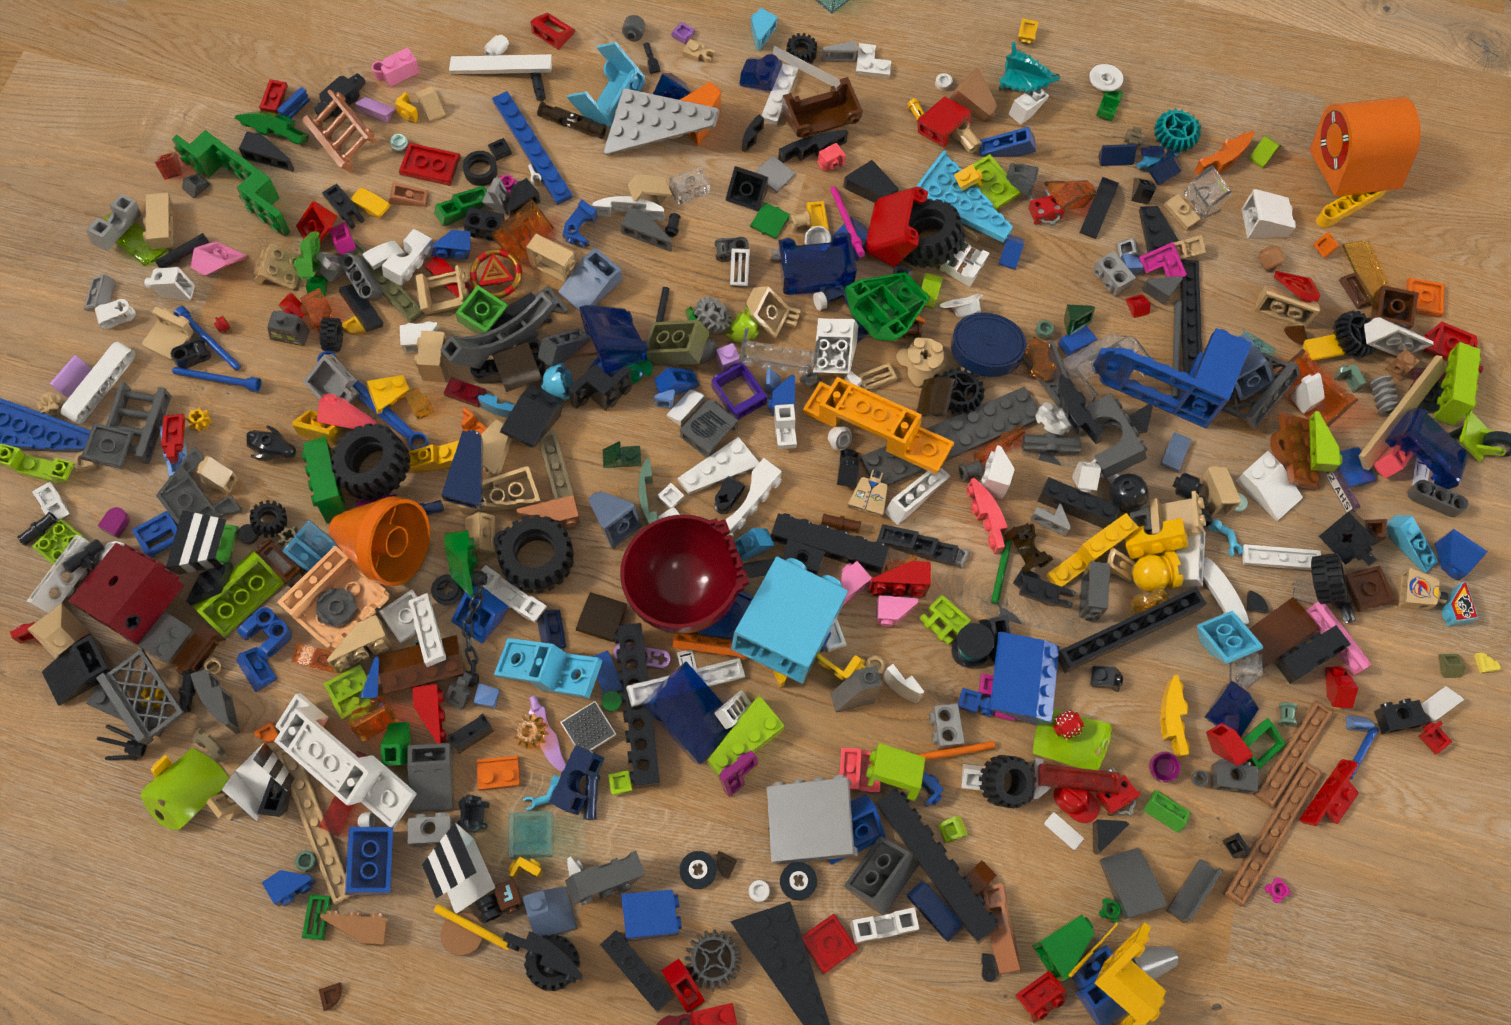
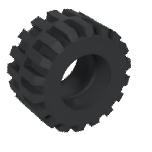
M1339 554L1312 556V578L1319 603L1328 604L1346 601V580Z
M997 755V757L990 758L991 761H986L984 764L986 767L980 771L983 773L982 777L979 776V781H982V785H979L980 790H984L982 793L984 798H988L987 801L1000 807L1019 808L1022 807V804L1026 805L1028 803L1027 799L1033 797L1032 791L1036 789V786H1034L1036 777H1033L1035 772L1033 769H1030L1031 765L1028 762H1024L1025 759L1008 755ZM1009 771L1012 776V785L1006 792L1003 787V778Z

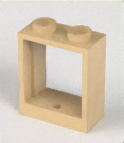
M538 234L534 235L526 247L531 267L563 283L567 281L576 268L574 252Z

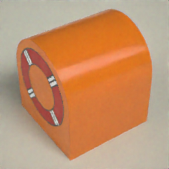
M1403 96L1339 103L1328 106L1321 117L1309 151L1335 196L1402 189L1419 149L1421 128L1418 112L1412 101Z

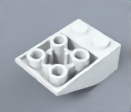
M818 318L813 373L850 374L859 327L854 319Z

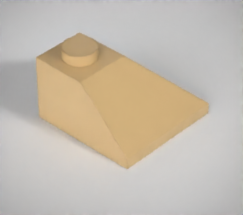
M769 286L753 288L746 302L750 315L773 338H776L791 308Z
M62 603L27 629L55 659L71 645L90 634Z

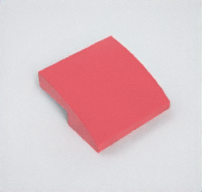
M841 748L840 775H845V778L852 781V784L849 785L850 791L880 794L881 782L875 780L872 786H868L869 778L866 777L867 769L872 763L869 761L871 751H862V749Z

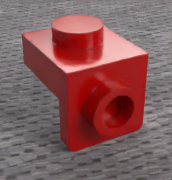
M289 293L278 305L284 313L297 315L301 319L305 316L300 310L303 304L293 293Z
M35 622L19 625L15 630L10 631L12 639L21 644L35 638L27 630Z
M1430 721L1422 727L1423 732L1418 736L1435 755L1452 743V740L1440 728L1443 724L1441 721L1436 723Z

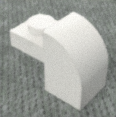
M794 404L775 405L774 423L778 449L797 448Z

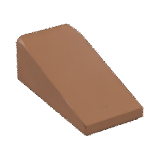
M393 182L389 204L426 207L428 190Z

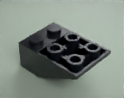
M89 635L66 649L42 671V674L58 706L100 684L96 677L102 673H109L113 670V667L100 642Z

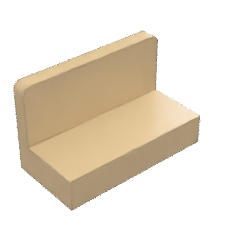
M478 512L465 519V531L468 530L470 538H474L475 549H472L473 553L477 551L487 554L494 553L495 516Z

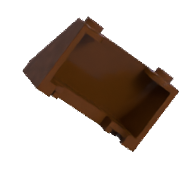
M848 77L840 79L838 87L831 86L830 92L800 100L799 96H795L794 99L792 94L789 93L783 95L782 114L796 136L800 138H807L813 134L849 124H856L860 121L863 113Z

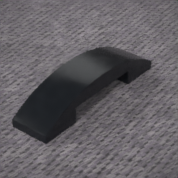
M1102 177L1079 233L1094 239L1097 238L1118 187V182Z

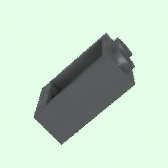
M1090 561L1081 574L1079 617L1085 618L1086 621L1099 620L1108 609L1109 563Z

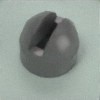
M1197 770L1193 772L1191 780L1194 785L1201 787L1208 783L1209 777L1205 771ZM1197 774L1202 780H1204V782L1201 783L1194 776Z

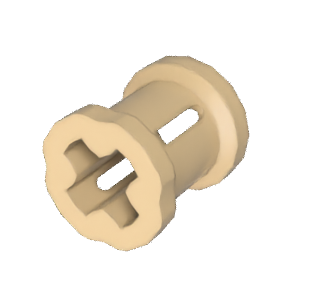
M807 211L798 215H789L792 230L802 226H811L810 216Z

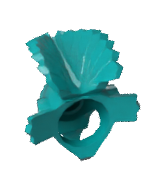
M1011 42L1012 52L1006 56L1005 74L999 79L1000 90L1006 86V88L1011 87L1013 91L1018 90L1021 92L1023 90L1028 93L1029 91H1040L1043 87L1047 88L1049 83L1059 81V74L1051 72L1042 63L1039 64V60H1034L1026 52L1016 49V43Z

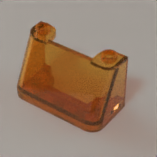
M1302 349L1288 362L1293 361L1297 363L1301 375L1283 396L1300 411L1290 397L1295 392L1294 388L1301 384V380L1307 375L1311 374L1313 376L1320 373L1325 399L1316 408L1303 415L1309 420L1315 411H1319L1329 428L1357 403L1358 399L1352 394H1345L1346 390L1342 389L1314 360L1311 362L1310 354ZM1282 367L1277 373L1282 372L1285 368Z

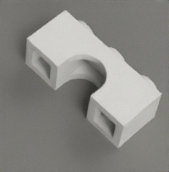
M415 229L403 240L404 252L409 255L399 257L392 253L382 265L383 276L400 286H403L406 281L408 282L411 279L414 271L419 269L424 259L432 253V238Z
M915 907L895 911L884 916H871L850 922L855 944L919 930Z

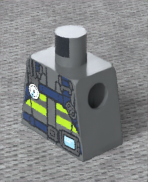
M273 311L267 326L270 340L305 346L310 329L299 316L284 313L283 311Z

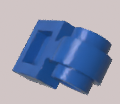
M962 688L958 701L959 709L976 714L978 708H980L981 714L987 717H992L996 712L990 710L991 698L986 697L984 700H980L982 693Z

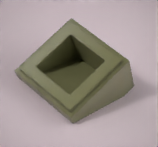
M1439 654L1443 678H1461L1466 666L1459 654Z

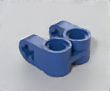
M268 607L259 608L237 630V633L244 640L252 638L261 629L269 636L257 650V653L264 660L274 656L292 638L291 629ZM270 616L269 621L263 623V619ZM284 629L281 635L276 636L278 630Z

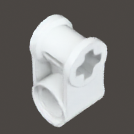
M118 299L95 308L99 327L103 329H109L116 325L130 322L136 315L135 310L129 306L125 299Z

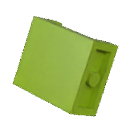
M878 743L876 750L872 749L869 756V761L872 763L869 765L866 777L869 778L868 786H872L875 780L908 790L907 799L915 801L922 786L925 757Z

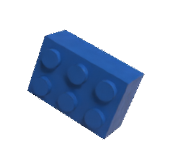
M349 827L345 895H389L393 827Z

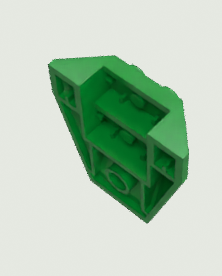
M906 272L859 279L845 288L850 313L874 339L895 341L905 335L930 299Z

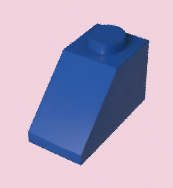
M668 367L654 379L659 393L675 389V396L700 386L693 370Z
M795 375L789 376L772 391V398H768V409H772V416H774L775 405L794 404L795 411Z

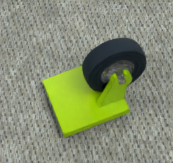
M1469 411L1464 420L1460 443L1478 462H1482L1484 455L1511 456V433L1489 430L1472 411Z

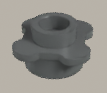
M812 370L804 372L803 377H800V382H804L809 387L815 386L816 383L822 381L821 378H818V373H813Z

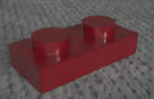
M452 377L444 390V396L478 408L480 407L478 396L486 394V389Z

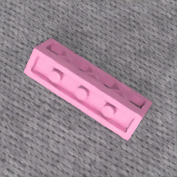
M1317 602L1306 610L1307 614L1319 626L1318 630L1321 634L1337 625L1351 645L1337 655L1353 676L1372 665L1326 604Z

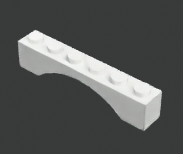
M765 458L752 471L751 487L746 500L733 515L725 519L731 532L728 535H732V537L736 529L740 530L746 523L745 519L756 512L758 509L757 505L769 497V491L773 487L777 488L782 481V471Z

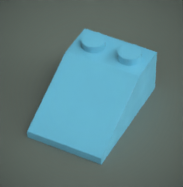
M1233 610L1197 625L1199 641L1210 655L1225 664L1263 649V645Z

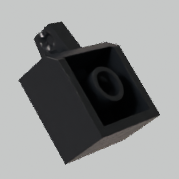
M1353 509L1319 535L1322 541L1334 553L1339 554L1345 565L1354 558L1358 561L1363 559L1369 566L1377 560L1370 552L1373 550L1370 545L1379 537ZM1348 534H1352L1350 540L1346 539V536Z

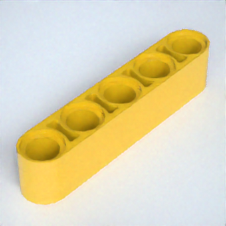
M1387 190L1344 195L1326 205L1317 216L1316 223L1322 228H1328L1381 198Z

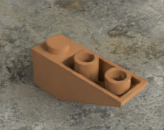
M326 911V914H320V918L362 945L385 946L388 919L383 917L381 913H370V917L361 916L360 912H348V916L339 915V911Z

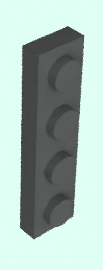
M96 686L86 704L123 720L104 689ZM139 704L137 709L139 714H146L147 707L143 708ZM151 711V715H160V713L156 711ZM149 719L148 727L150 731L157 727L159 719ZM162 730L156 736L161 737L164 730Z

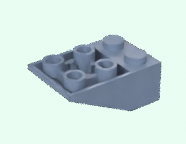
M594 248L581 260L558 293L585 315L623 281L622 270L597 248Z

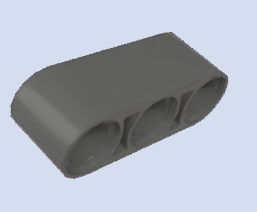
M351 253L343 254L340 259L341 267L359 296L368 300H379L382 297V288L365 260L361 256Z
M1427 480L1417 481L1407 491L1410 500L1449 517L1458 516L1469 505L1468 500L1464 496Z

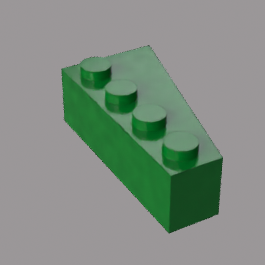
M326 437L303 443L304 451L301 453L304 462H307V466H304L306 474L311 479L308 481L310 491L314 493V495H311L314 507L318 506L326 524L331 523L336 515L347 510L343 504L345 499L340 488L341 484L335 479L334 472L331 469L333 465L331 463L333 456L331 447Z

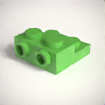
M310 232L300 243L301 254L296 258L294 268L301 279H311L322 267L320 265L321 262L316 258L320 252L319 232Z

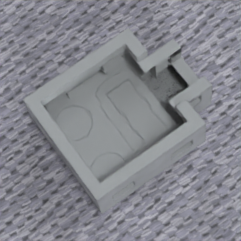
M324 354L303 381L319 400L323 394H335L337 397L344 398L352 404L360 394L353 387L357 380L333 354Z

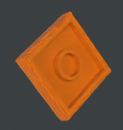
M1409 277L1406 290L1419 292L1416 313L1442 317L1444 315L1445 284Z

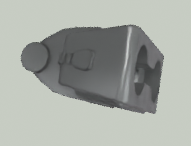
M1011 163L1006 178L1011 185L1027 197L1035 185L1039 168Z

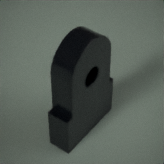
M982 953V978L986 982H992L995 980L997 972L995 955Z

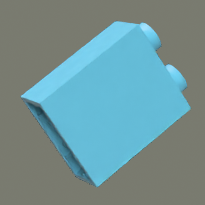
M776 556L734 632L731 650L803 684L817 658L816 655L820 652L842 610L848 590L842 588L841 582L832 576L823 575L819 577L807 571L806 566L797 559L788 558L785 561Z

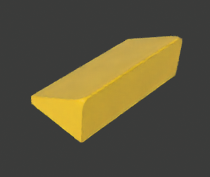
M1334 334L1305 340L1302 348L1303 353L1310 361L1345 354V351L1342 352V347L1338 346V341L1334 340L1336 338Z

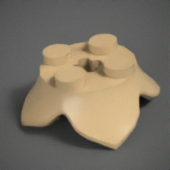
M916 338L914 342L903 346L896 355L898 363L901 366L907 367L908 377L916 387L923 386L925 379L933 378L936 374L943 376V372H949L951 369L950 360L944 352L942 344L931 338Z

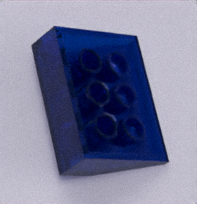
M687 661L642 702L689 758L697 764H702L717 749L734 727L725 729L714 713L724 704Z

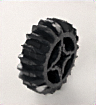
M1352 310L1343 313L1337 318L1333 326L1335 330L1333 334L1336 335L1334 340L1338 341V346L1342 347V352L1346 351L1347 356L1351 355L1353 358L1358 359L1371 355L1377 349L1366 343L1364 324L1371 321L1370 317L1367 318L1365 313L1361 314L1360 311L1355 312Z
M960 367L956 371L951 368L949 372L945 371L943 376H939V378L955 379L948 410L952 411V415L955 412H958L959 415H962L963 412L969 414L970 410L975 411L984 399L985 388H982L983 382L979 381V376L974 377V373H968L967 369L961 371ZM973 392L974 397L967 401V395Z

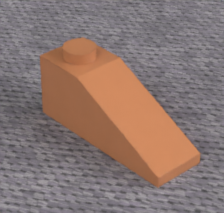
M573 495L517 509L519 519L523 520L522 517L524 516L533 518V515H540L542 519H544V516L551 518L552 522L558 521L561 527L570 528L580 523Z

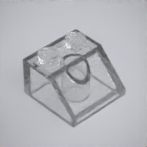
M1213 165L1192 180L1185 190L1187 199L1191 201L1202 219L1221 212L1232 193Z

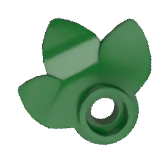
M642 350L634 351L630 358L624 359L620 364L621 368L626 366L630 370L631 384L638 383L643 378V375L651 376L653 372V364L642 354Z

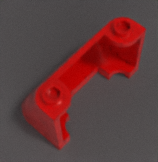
M915 186L883 196L875 202L865 243L866 251L871 256L894 268L918 246V232L908 226L912 205L924 203L927 199L928 191Z

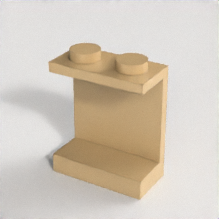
M1192 491V499L1161 504L1157 498L1149 499L1153 535L1163 529V521L1181 517L1187 531V536L1204 533L1203 526H1206V520L1201 510L1204 508V501L1202 497L1198 496L1196 491Z

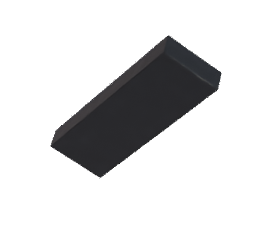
M353 284L339 288V293L366 332L383 327L384 322L368 299L359 296Z

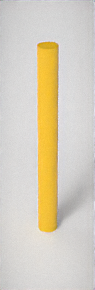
M439 904L434 908L433 912L509 951V948L506 947L507 943L503 941L502 937Z

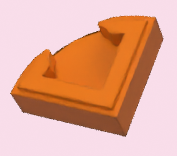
M273 722L253 731L260 740L267 743H275L274 741L279 734Z

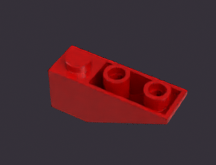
M437 684L412 687L413 707L436 743L446 742V730L442 728V722H445L444 709L441 710V702H444L443 690H440Z

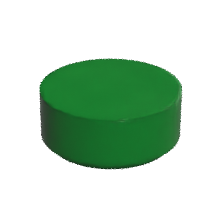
M607 691L602 696L601 702L606 710L615 711L621 706L622 699L618 692Z

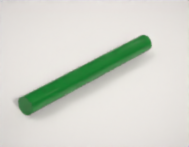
M1006 539L1004 540L1005 547L1001 554L992 594V604L999 603L1012 541L1007 542Z

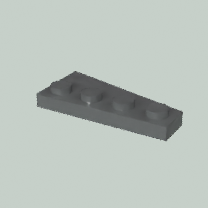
M1054 341L1026 347L1022 360L1057 407L1062 408L1058 394V381L1061 374L1068 378V375Z

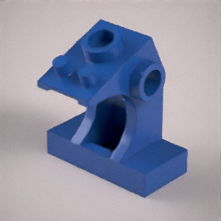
M583 199L578 203L577 209L564 225L562 236L566 239L567 243L573 245L579 243L582 248L585 245H590L589 241L581 236L579 229L584 222H596L598 219L596 209Z

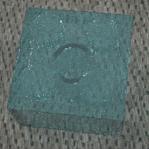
M552 811L509 813V856L511 859H519V857H554V815Z

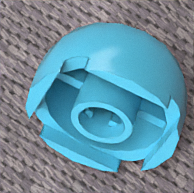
M562 362L550 366L545 371L541 387L543 391L565 401L570 399L568 388L574 384L570 370H565L563 366L566 364Z

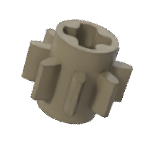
M1133 126V130H1127L1124 142L1141 146L1145 133H1141L1142 128Z
M294 525L292 528L284 527V530L278 533L280 538H282L278 543L281 546L284 545L285 548L298 532L297 528Z

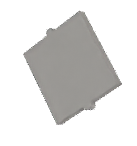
M771 156L765 163H762L761 167L756 171V173L768 176V187L776 193L784 185H788V182L796 174L774 156Z

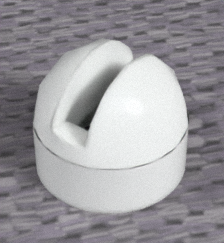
M362 813L358 817V825L360 827H374V813Z

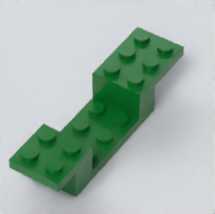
M206 130L190 144L179 135H175L172 138L175 144L174 149L181 155L180 159L185 165H191L197 174H203L208 179L222 166L227 171H233L239 180H244L237 187L240 194L239 198L245 203L244 208L251 214L255 213L262 223L265 224L267 222L277 234L280 232L286 237L290 233L282 213L272 206L279 199V196L267 175Z

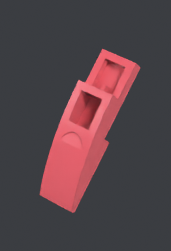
M973 478L966 488L968 497L972 499L973 515L976 514L977 520H983L984 529L989 534V548L993 549L994 554L1002 553L1005 547L1002 534L1007 529L1004 516L989 491L978 480Z

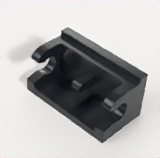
M483 713L458 731L448 735L459 754L494 732Z

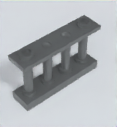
M121 381L120 386L116 389L115 400L106 426L133 432L135 436H141L139 445H130L128 453H134L141 463L150 464L160 433V426L163 424V417L166 415L172 396L166 388L158 387L154 395L132 392L126 382ZM128 399L153 403L151 410L148 412L125 408ZM122 416L147 419L146 425L142 429L120 425Z

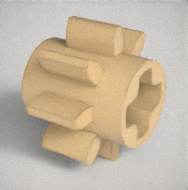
M52 392L41 395V401H37V406L41 413L49 416L59 414L60 408L64 405L60 396Z

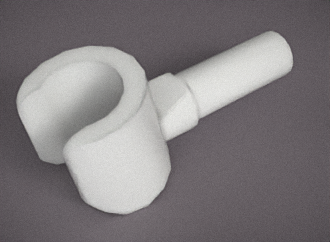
M529 164L531 184L535 185L534 179H539L540 183H542L540 174L535 172L532 164Z

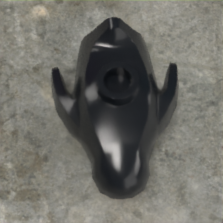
M266 426L271 432L253 430L247 433V447L260 454L251 455L253 459L264 462L272 461L276 458L292 459L296 454V448L289 444L277 429L271 426Z

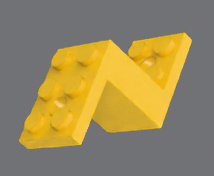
M1145 922L1104 962L1095 981L1099 988L1129 1013L1119 1025H1146L1149 1021L1154 1022L1161 1013L1159 1009L1165 1003L1163 998L1166 990L1131 960L1134 956L1136 958L1140 957L1145 950L1144 946L1150 939L1148 934L1151 927Z

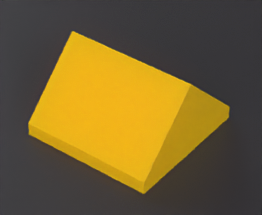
M310 409L292 422V426L300 437L312 440L326 437L328 443L332 445L336 444L342 428L317 422L318 411Z

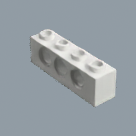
M75 535L28 598L27 602L48 614L59 606L66 596H71L76 588L74 585L78 580L81 581L88 572L86 570L87 567L83 569L80 566L70 573L69 580L64 582L61 575L67 570L62 566V563L71 556L85 550L84 547L90 542L81 536ZM99 554L95 555V558L97 560L99 558ZM56 587L58 590L57 596L50 598V589Z

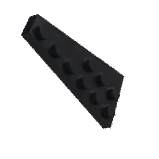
M791 901L730 921L803 1025H831Z

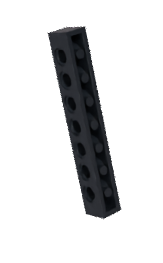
M642 624L617 626L618 632H614L615 644L620 645V651L616 652L618 664L622 663V671H619V681L624 683L625 690L621 691L622 703H626L627 708L626 711H623L624 723H628L629 730L625 731L626 743L631 744V751H627L628 762L633 763V771H630L631 784L635 783L636 789L660 786L651 702L642 704V707L638 710L632 709L626 689L632 681L639 683L648 681ZM628 642H633L636 645L633 650H626L624 647ZM633 661L638 664L634 670L627 668L629 662ZM636 721H643L645 725L641 730H636L633 727ZM642 740L647 743L644 750H638L635 747L638 741ZM647 761L649 763L648 769L644 771L638 769L639 762Z

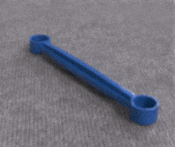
M324 351L319 354L317 362L324 354H333L335 357L336 355L331 351ZM357 380L353 387L360 393L358 398L377 414L368 389ZM388 406L383 409L382 413L377 414L408 440L411 450L418 449L412 446L416 439L425 440V444L422 447L429 446L425 434L421 432L415 433Z

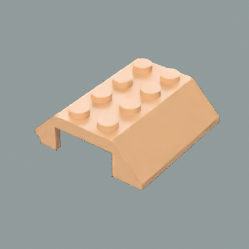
M334 546L277 603L324 647L333 652L357 623L372 617L376 613L375 609L377 607L380 609L389 600V593L379 583L369 580L337 546ZM329 589H346L352 593L357 601L355 617L343 627H329L322 623L316 614L319 597Z

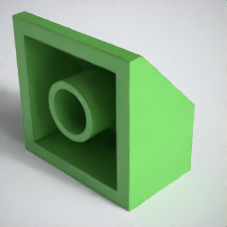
M477 285L456 311L457 321L471 331L486 333L503 314L508 304Z

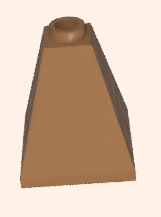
M978 68L957 87L949 98L971 111V117L984 122L987 119L991 120L997 113L995 109L998 106Z

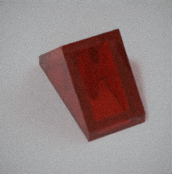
M177 152L158 156L155 164L165 180L182 175Z

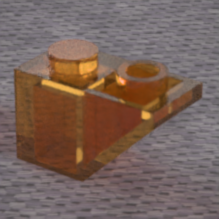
M320 288L299 298L302 303L300 306L305 316L309 315L311 319L308 322L312 329H317L318 332L321 329L320 323L323 317L330 318L332 312Z

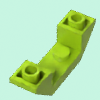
M0 444V465L21 475L57 484L68 480L75 465L74 462L59 458L50 461L26 455L17 447Z

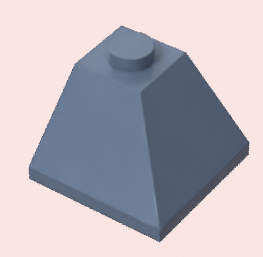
M566 886L546 889L523 896L533 933L540 936H549L577 928Z

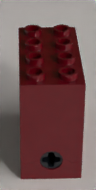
M115 543L68 601L99 623L138 645L185 585L178 581L180 577L177 574L165 569L166 566L160 561L154 560L146 554L144 555L137 549L134 550L127 544L122 546Z

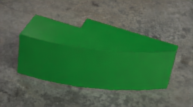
M484 186L453 194L451 200L435 205L434 214L442 226L459 221L466 217L469 207L481 209L486 206L482 201L487 190Z

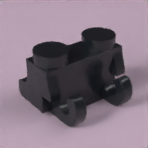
M466 795V797H462L459 801L461 815L457 824L466 832H477L479 829L488 828V824L483 823L484 808H489L490 803L481 801L482 797Z

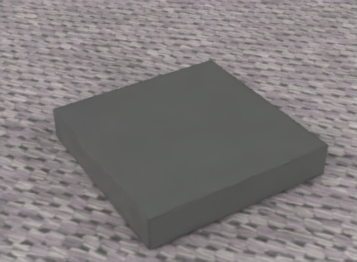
M93 423L81 459L122 470L134 433Z

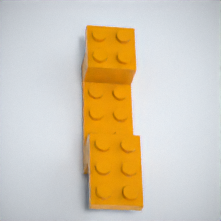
M839 377L835 379L832 386L820 382L803 408V414L829 426L837 427L841 419L887 439L886 452L936 475L954 446L953 441L920 427L921 414Z

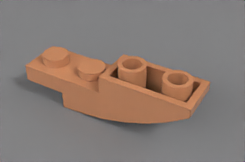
M1003 883L986 886L983 889L986 903L984 908L988 913L992 911L999 921L997 923L998 930L990 935L999 973L1002 975L1021 971L1005 886Z

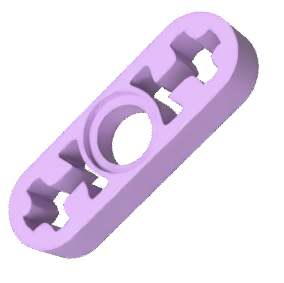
M619 644L614 648V651H613V654H614V657H615L616 660H617V654H616V652L620 651V645H619ZM626 644L624 648L626 650H633L636 645ZM644 647L648 655L646 660L647 667L660 670L669 667L671 659L668 652ZM651 653H654V658H660L663 655L667 662H663L660 665L658 660L653 659V663H650ZM633 661L628 663L632 665H638L636 662Z

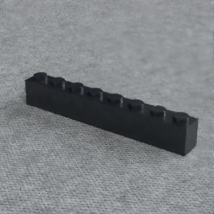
M1194 587L1061 649L1058 662L1064 673H1067L1199 611L1207 603L1198 588Z
M895 788L876 802L877 807L976 943H981L998 930L997 923L999 921L992 911L989 913L984 908L985 901L979 894L975 895L970 889L973 887L966 876L962 878L958 873L959 866L953 858L951 860L945 855L947 850L940 841L936 843L932 837L935 834L931 828L921 823L920 819L922 817L916 808L911 809L907 804L910 800L907 799L906 794L903 791L899 793Z

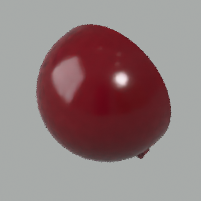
M685 514L672 515L650 523L635 535L623 555L620 579L629 605L644 622L668 633H694L717 623L731 609L738 593L744 591V587L749 585L750 581L746 571L742 570L744 566L733 537L728 535L731 532L726 520L718 521L717 518L708 520L703 517Z

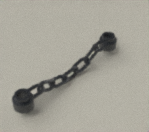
M483 571L473 572L472 584L474 587H477V593L473 595L468 604L470 611L468 618L463 621L462 635L466 638L467 645L464 652L468 663L471 665V671L466 672L472 675V680L467 687H474L479 684V674L476 673V664L479 659L475 649L472 647L471 637L474 628L472 620L474 611L483 602L482 587L487 584L488 579L487 573ZM477 596V598L480 599V601L475 607L474 605H472V603ZM467 622V624H471L470 633L467 632L465 634ZM471 650L473 651L475 659H473L472 662L468 655V652H471Z

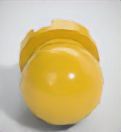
M1164 551L1160 557L1157 555H1146L1138 559L1132 570L1134 583L1141 590L1153 593L1161 591L1166 587L1169 589L1181 587L1183 574L1179 575L1178 565H1181L1174 551Z

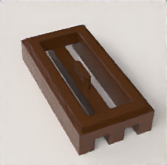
M1357 272L1339 279V282L1357 309L1373 303L1372 296Z

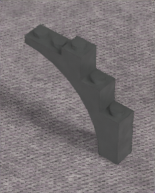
M541 292L525 310L509 322L496 329L474 336L460 337L451 335L440 350L452 363L480 369L490 355L512 348L514 345L526 343L529 339H536L539 335L537 329L557 304L547 293Z

